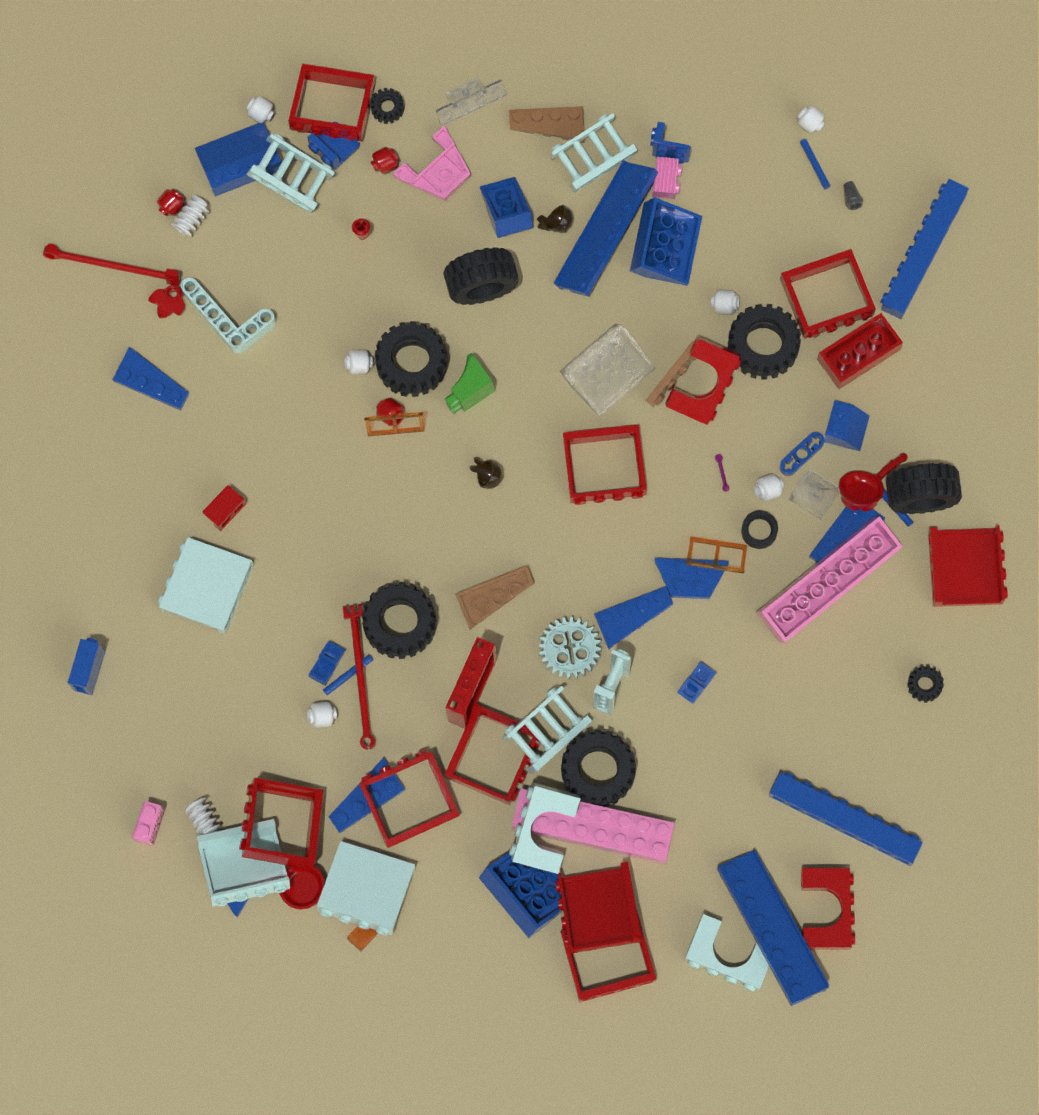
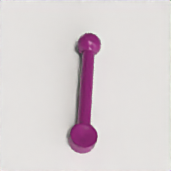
M717 454L715 461L718 462L721 473L722 490L727 492L730 487L727 485L723 470V457L721 454Z

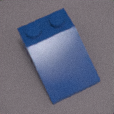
M515 177L480 186V191L497 238L533 228L531 211Z

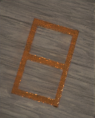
M423 412L364 418L368 437L424 432ZM419 417L420 427L397 428L396 419ZM392 419L393 429L371 431L370 421Z
M691 536L685 564L744 574L747 545ZM693 542L716 546L714 564L691 561ZM720 546L743 550L740 569L717 565Z

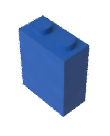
M80 639L67 682L73 691L93 695L105 654L104 649L96 639Z

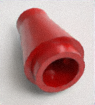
M363 218L355 220L352 224V231L360 240H365L370 231V223Z

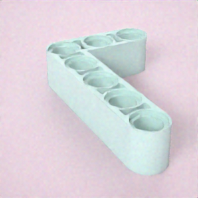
M186 278L182 281L181 289L186 299L234 353L244 352L275 327L276 320L273 312L270 309H262L237 328L194 278ZM190 286L195 287L193 291H186ZM200 300H207L203 305L198 304ZM212 313H218L216 318H210ZM265 317L271 318L269 322H262V319ZM225 326L230 327V329L227 332L221 331V329ZM251 328L256 329V332L253 334L247 333ZM236 340L242 341L241 344L237 346L233 345V342Z

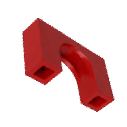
M697 335L689 351L690 356L710 364L716 370V385L710 392L703 395H693L673 386L665 404L667 408L708 425L709 421L714 420L717 413L715 408L717 404L722 403L725 396L723 394L725 387L730 386L733 380L731 375L734 370L739 368L741 360L739 359V353Z
M802 868L801 891H827L838 899L841 906L840 919L834 925L829 927H803L802 936L810 950H850L852 945H855V933L851 931V925L855 924V914L851 913V905H854V893L850 892V885H854V875L850 873V868Z

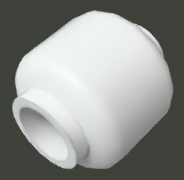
M262 96L253 97L246 108L248 116L258 123H263L265 120L270 121L274 114V111H272L273 103Z
M813 105L805 106L797 116L798 125L808 133H812L815 130L819 132L825 124L823 122L824 114Z
M718 290L715 296L711 298V307H714L717 314L732 315L739 309L740 298L733 290Z
M351 350L348 352V355H345L344 366L350 374H366L369 368L373 366V358L369 356L366 350Z
M769 474L757 479L756 485H754V492L759 499L769 501L781 496L784 484L781 478L774 474Z
M329 702L313 703L310 709H307L308 722L315 728L331 726L333 719L337 718L335 707L332 708Z

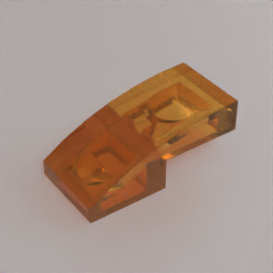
M357 926L348 935L347 940L362 952L378 933L374 929L369 928L366 930Z

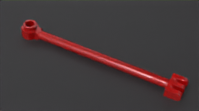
M51 243L44 247L42 253L44 257L51 260L61 258L165 279L167 284L178 286L181 283L178 271L167 268L166 272L64 252Z
M358 604V612L355 610V605H350L351 613H348L347 606H343L344 619H350L363 729L360 745L365 750H368L364 740L369 738L371 742L368 747L371 750L375 747L376 740L370 731L358 618H362L363 605Z

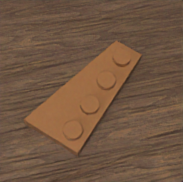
M583 106L509 110L510 130L530 134L538 133L547 137L555 136L563 140L573 139L584 132Z
M693 341L645 400L652 407L658 406L663 401L665 393L675 386L677 379L686 372L690 364L696 359L690 356L689 353L694 343Z
M524 566L456 593L455 595L469 629L471 630L525 591L534 582L528 567Z

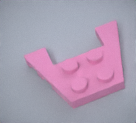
M443 126L432 136V139L444 151L419 175L404 162L393 173V177L445 201L471 174L451 139L447 128Z

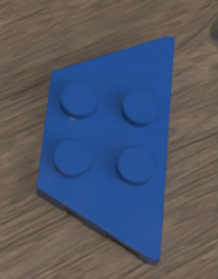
M655 558V565L658 567L671 598L710 599L723 573L727 569L729 561Z

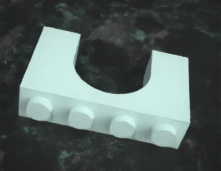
M533 782L532 787H528L526 793L528 802L526 806L522 807L520 817L523 819L521 825L516 827L515 836L517 839L515 844L512 843L509 855H512L511 859L513 862L558 874L564 856L562 851L537 844L531 837V825L537 816L545 812H557L575 817L580 797L577 794Z
M703 914L685 958V961L688 962L687 965L699 969V967L707 969L706 973L715 977L718 974L724 976L725 981L729 983H741L744 985V989L751 992L759 991L769 965L757 943L750 959L744 965L727 967L721 964L714 955L713 943L722 921Z

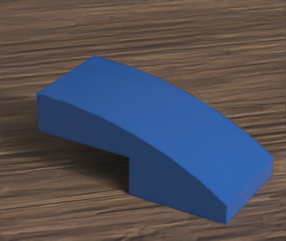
M328 641L319 654V659L310 671L309 678L326 686L338 666L345 649Z
M700 661L677 693L694 704L714 678L716 672Z

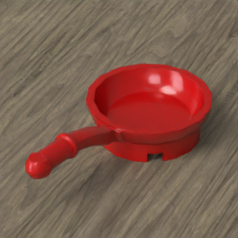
M901 453L895 459L890 460L877 475L864 471H852L845 474L840 479L838 486L842 503L853 511L863 509L862 512H867L874 509L884 494V486L881 480L891 470L908 459L907 454Z
M294 866L287 868L286 872L289 877L290 889L279 893L282 900L291 908L299 910L309 909L316 905L325 885L324 877L320 870L315 866L311 870Z

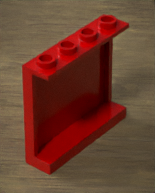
M996 525L995 528L962 530H938V527H930L928 541L933 607L1002 605L1005 599L1008 598L1007 587H1004L1006 568H1003L1002 561H1005V551L1001 550L1004 535L1003 531H1000V525Z
M628 862L620 863L621 868L563 878L561 873H558L559 880L555 881L557 893L561 892L562 897L558 899L560 911L564 910V917H561L562 928L567 929L564 941L565 947H570L571 954L642 942Z

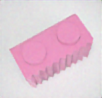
M659 156L656 158L655 169L658 171V174L654 179L652 197L675 199V193L679 194L680 183L676 181L677 176H681L682 165H678V158Z
M148 801L143 802L132 835V839L135 842L148 846L154 845L155 835H157L156 831L160 827V820H162L163 813L165 812L161 805Z

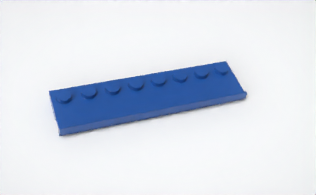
M625 160L622 161L554 281L556 287L561 290L566 289L572 293L589 296L657 176L658 171L655 168L629 163Z
M756 850L719 865L717 871L790 1006L809 999L817 993L826 991L829 988V983Z

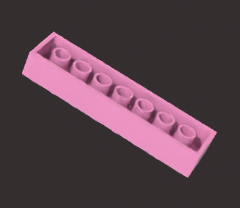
M880 516L873 517L756 613L779 643H785L903 546Z
M522 788L520 789L512 823V830L514 831L517 825H521L523 819L520 817L521 810L528 802L526 798L527 790ZM579 802L575 817L557 812L540 814L531 825V834L666 865L674 822Z

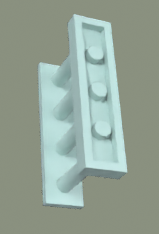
M613 113L609 116L607 114L603 115L598 119L597 124L563 145L560 143L552 148L550 158L554 159L559 156L573 177V183L570 188L574 193L621 164L622 161H626L634 156L637 152L634 144L631 146L624 144L610 123L615 117ZM602 127H605L619 148V153L615 156L609 154L595 133ZM588 136L604 158V163L599 166L593 163L580 141ZM574 146L588 167V173L584 176L582 174L579 175L565 154V151Z
M271 133L266 139L271 145L259 165H253L246 175L308 213H311L318 204L314 202L313 198L325 177L330 179L335 172L327 164L317 162L286 143L280 135H273ZM279 148L287 154L276 174L270 175L266 172V167L276 149ZM295 158L303 164L291 185H286L282 182L281 178L292 159ZM310 167L318 172V175L308 193L303 195L298 192L297 188Z
M620 649L617 651L612 650L611 671L605 684L602 686L596 685L593 693V708L610 716L614 710V692L621 676L629 677L631 657L628 656L627 652Z
M563 686L558 688L552 687L545 694L547 697L517 725H510L504 731L506 735L501 738L505 741L511 737L529 757L531 765L527 769L531 774L542 768L592 722L588 715L583 718L577 717L558 695L564 689ZM551 700L570 719L572 727L568 731L563 729L544 707ZM538 712L558 734L557 737L559 739L555 743L550 742L531 720ZM523 725H526L544 746L545 752L542 755H536L517 733Z

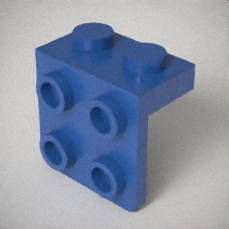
M313 133L307 137L309 149L314 154L317 153L321 160L328 166L330 165L334 170L360 147L357 140L350 141L344 138H331L326 135H319L317 137Z
M658 122L657 128L653 127L650 146H653L652 156L656 158L658 156L678 158L680 164L689 162L691 146L663 140L665 123Z

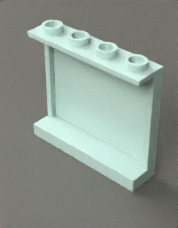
M188 537L186 542H183L180 547L181 555L179 560L176 559L173 564L172 570L174 572L172 577L169 576L166 581L165 587L167 589L165 594H161L159 598V608L161 612L167 611L217 629L219 633L226 635L254 564L250 559Z
M274 819L253 823L250 847L281 853ZM242 826L197 836L198 849L212 907L224 906L235 901L242 902L248 898L263 897L270 893H281L290 889L285 865L241 857L242 850H239L241 838H244Z
M340 841L317 904V911L324 917L330 918L333 916L339 918V921L349 924L352 922L362 929L368 930L371 928L381 935H393V929L410 880L415 873V864Z

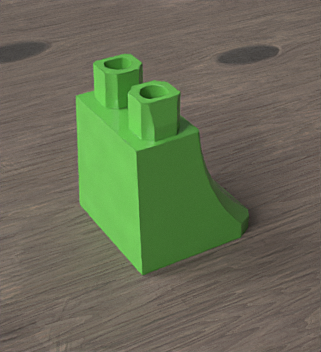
M472 353L467 355L463 374L451 388L452 394L447 396L445 401L448 408L454 414L461 408L464 412L495 392L492 379Z

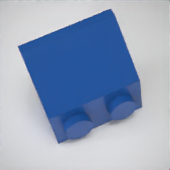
M834 400L824 442L860 452L870 415L854 405Z

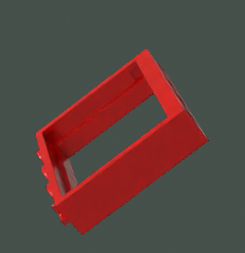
M302 63L288 120L290 130L298 131V133H313L316 136L326 135L331 138L362 141L375 86L374 75ZM305 80L365 89L357 126L297 117Z
M852 249L781 273L780 281L804 339L817 338L824 332L832 333L838 327H849L855 324L856 321L861 319L866 321L875 314V305ZM849 263L866 307L808 326L791 283Z
M639 424L563 433L570 503L583 505L588 501L602 503L606 499L621 501L625 497L639 499L646 495L647 489ZM634 438L639 487L575 494L570 445Z
M479 637L476 638L445 707L448 722L465 729L497 661L495 644ZM452 701L456 702L454 708L450 707Z
M476 704L445 772V778L510 805L511 801L515 802L517 799L519 783L523 784L527 773H525L527 765H531L530 759L526 754L522 759L507 796L455 775L481 716L506 727L512 724L515 726L519 723ZM523 725L518 732L532 737L529 746L534 751L535 748H539L541 743L527 726Z
M425 749L416 753V758L410 761L407 757L398 761V766L392 769L389 765L380 769V774L374 777L371 773L361 778L362 782L359 783V786L387 848L460 816L432 751L427 753ZM428 760L450 811L389 838L367 786Z
M254 777L246 790L249 801L245 803L244 813L247 816L242 824L244 838H241L239 850H242L241 857L311 870L316 860L323 790ZM257 792L311 801L304 857L250 847Z
M639 916L638 922L642 942H639L647 974L586 991L582 990L570 947H565L564 935H567V929L560 931L579 1003L656 982Z

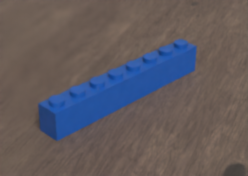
M948 179L946 184L942 183L938 191L940 194L938 200L934 199L930 206L932 212L930 215H925L922 221L923 229L916 232L913 239L916 241L914 246L910 245L907 249L905 256L908 257L906 261H901L897 269L899 272L897 278L893 276L888 286L891 288L889 293L885 292L880 303H883L882 311L902 319L969 190L968 187L951 179Z
M779 773L769 797L911 867L923 843L919 841V837L913 834L906 835L901 832V828L895 825L888 826L884 824V820L877 816L872 818L866 815V811L858 807L854 809L848 806V802L840 798L835 800L830 797V793L824 790L817 791L812 788L813 785L806 781L801 783L795 780V776L790 773Z

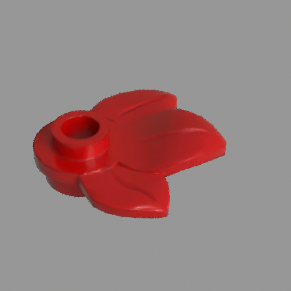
M170 285L166 289H157L148 299L150 303L158 305L157 314L160 319L167 318L172 313L180 316L185 308V303L182 300V289L177 285ZM176 292L177 295L175 297H171V293Z

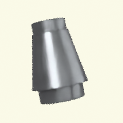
M853 181L846 182L843 185L845 205L849 210H857L862 207L863 198Z

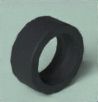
M752 512L743 521L741 529L742 538L752 548H767L776 540L778 525L775 518L768 512ZM761 519L768 522L771 533L767 539L758 541L750 536L748 528L754 520Z

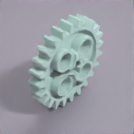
M563 617L562 623L555 620V627L549 624L550 631H543L546 637H540V641L544 644H539V649L543 650L539 652V656H545L542 659V664L548 663L546 666L547 670L553 668L552 675L559 672V678L566 674L567 680L570 679V675L577 679L578 673L584 677V670L591 672L590 665L596 667L597 663L594 659L599 660L600 656L596 653L601 652V648L596 646L601 644V640H595L598 637V633L592 634L594 627L587 628V621L582 625L580 624V618L574 622L573 617H571L570 621L567 622L565 617ZM565 632L569 633L575 664H571ZM579 633L583 638L580 641H575L572 636ZM556 637H561L564 642L557 645L553 640ZM578 652H585L587 656L585 659H578L576 654ZM564 655L568 660L565 663H559L557 658Z

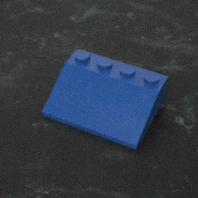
M264 122L195 147L215 197L256 181L246 174L253 165L260 164L271 143L266 141L269 133ZM277 150L266 167V172L270 175L275 174L281 165Z
M656 197L644 202L630 272L646 278L687 286L689 284L702 216Z
M508 852L488 866L479 879L525 935L530 938L564 911L559 909L558 899L562 897L561 892L557 893L555 881H558L559 878L556 873L513 862L511 859L512 855H509Z

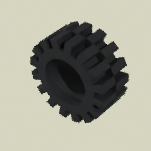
M384 88V91L379 89L378 94H373L374 98L371 97L370 103L371 112L374 118L378 119V122L382 123L384 121V124H388V121H390L392 124L394 120H399V116L402 117L404 103L401 94L399 95L397 90L394 92L390 88V91H387V88ZM383 101H392L394 108L391 111L385 112L380 108Z
M924 665L920 666V668L914 669L908 679V692L913 695L912 698H917L919 702H932L942 692L944 679L941 677L940 671H936V668L932 669L928 665L926 667ZM922 677L930 678L933 682V688L929 691L921 690L918 686L919 679Z

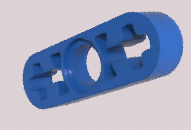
M813 432L782 459L779 467L780 472L785 476H791L796 473L823 447V435L819 432ZM812 438L815 440L818 438L819 445L814 444L810 450L809 446L812 443ZM798 450H805L807 457L804 459L799 458L796 454ZM794 458L796 462L793 463L792 470H785V463L789 465Z

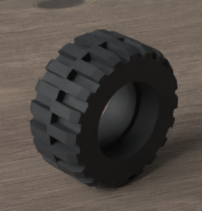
M498 247L478 249L465 253L463 256H458L454 261H450L446 265L443 273L451 300L461 305L481 304L486 301H492L495 298H500L514 290L519 281L512 253Z
M757 304L755 309L748 307L745 309V313L740 312L736 320H733L729 330L728 349L739 353V359L741 360L739 367H741L743 374L746 375L748 372L751 374V378L756 379V376H761V380H767L768 376H771L772 379L776 378L779 373L784 374L787 372L788 367L793 366L799 353L801 334L800 329H797L798 324L796 320H791L792 315L789 312L784 314L782 312L783 308L779 306L777 309L772 308V304H767L766 307H762V304ZM759 328L770 329L779 335L782 340V346L778 352L772 355H759L748 347L746 343L748 334Z
M410 321V325H405V322L399 323L400 327L392 326L389 328V333L384 332L381 336L382 340H379L376 345L375 364L378 376L382 379L383 384L387 388L390 387L391 391L395 394L400 392L401 396L407 397V394H412V397H418L417 393L422 392L425 395L428 393V389L434 390L437 387V382H442L443 374L447 371L448 361L445 344H443L441 336L436 335V330L432 327L428 329L424 323H420V326L416 325V321ZM406 346H418L427 351L429 362L418 372L405 373L395 367V354Z
M928 463L908 466L907 468L893 471L886 479L889 507L896 513L924 514L938 510L941 511L957 505L962 498L959 471L950 464Z
M394 582L388 583V587L384 588L381 586L378 588V592L376 594L373 592L370 595V600L366 601L364 605L365 610L362 612L363 629L370 645L376 648L378 653L382 655L387 654L389 658L397 656L399 659H405V656L408 655L411 658L416 656V652L425 650L426 644L429 645L431 643L437 624L432 601L422 589L418 590L413 584L407 586L405 582H399V585H394ZM406 605L416 612L417 626L411 633L396 637L384 631L381 625L382 615L392 606Z
M595 730L592 733L587 731L584 732V735L575 737L574 741L566 747L562 757L561 775L566 790L579 795L580 802L608 807V804L617 803L620 798H624L627 795L635 779L636 763L630 746L627 742L624 743L619 735L614 736L610 731H606V733L601 732V730ZM592 752H604L612 756L617 765V773L614 779L603 786H594L587 783L580 773V764L586 755Z

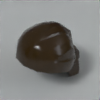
M560 205L547 218L540 215L537 218L539 222L537 227L541 230L565 233L572 225V211L567 206Z
M474 457V462L477 466H470V470L477 473L479 486L484 489L497 487L503 477L501 466L494 461L486 460L483 462L480 458Z

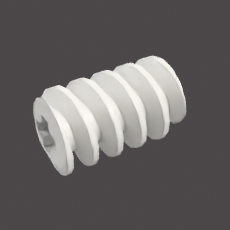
M192 195V200H188L187 206L182 208L183 212L178 213L179 218L174 219L175 224H170L176 231L189 237L192 236L189 229L196 230L193 224H201L198 218H205L202 212L209 213L206 208L208 206L207 203L196 195Z
M206 797L194 801L185 810L186 814L190 815L189 820L193 822V828H197V835L217 832V829L221 826L220 824H213L217 820L216 817L210 818L214 812L206 811L210 807V804L203 805V802L207 799Z

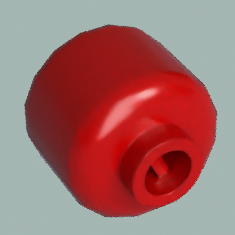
M385 146L372 154L373 161H371V164L375 171L379 170L382 174H386L397 167L399 159L393 148L389 149Z
M174 188L172 190L166 189L157 200V204L160 206L158 210L165 216H168V214L176 216L185 205L184 196Z
M392 398L381 400L376 406L377 418L388 426L398 425L404 418L403 406Z

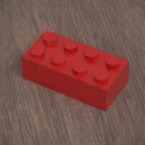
M880 313L819 352L817 360L836 387L841 389L900 351L903 342L883 314Z

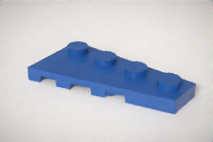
M665 586L594 613L608 650L637 629H640L648 621L670 608L673 602Z
M384 757L367 775L372 773L374 777L380 774V769L389 766ZM395 774L367 786L376 809L405 791ZM359 784L329 815L330 820L339 833H342L371 814Z

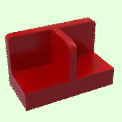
M227 485L203 510V514L221 532L243 509L246 502L242 496Z

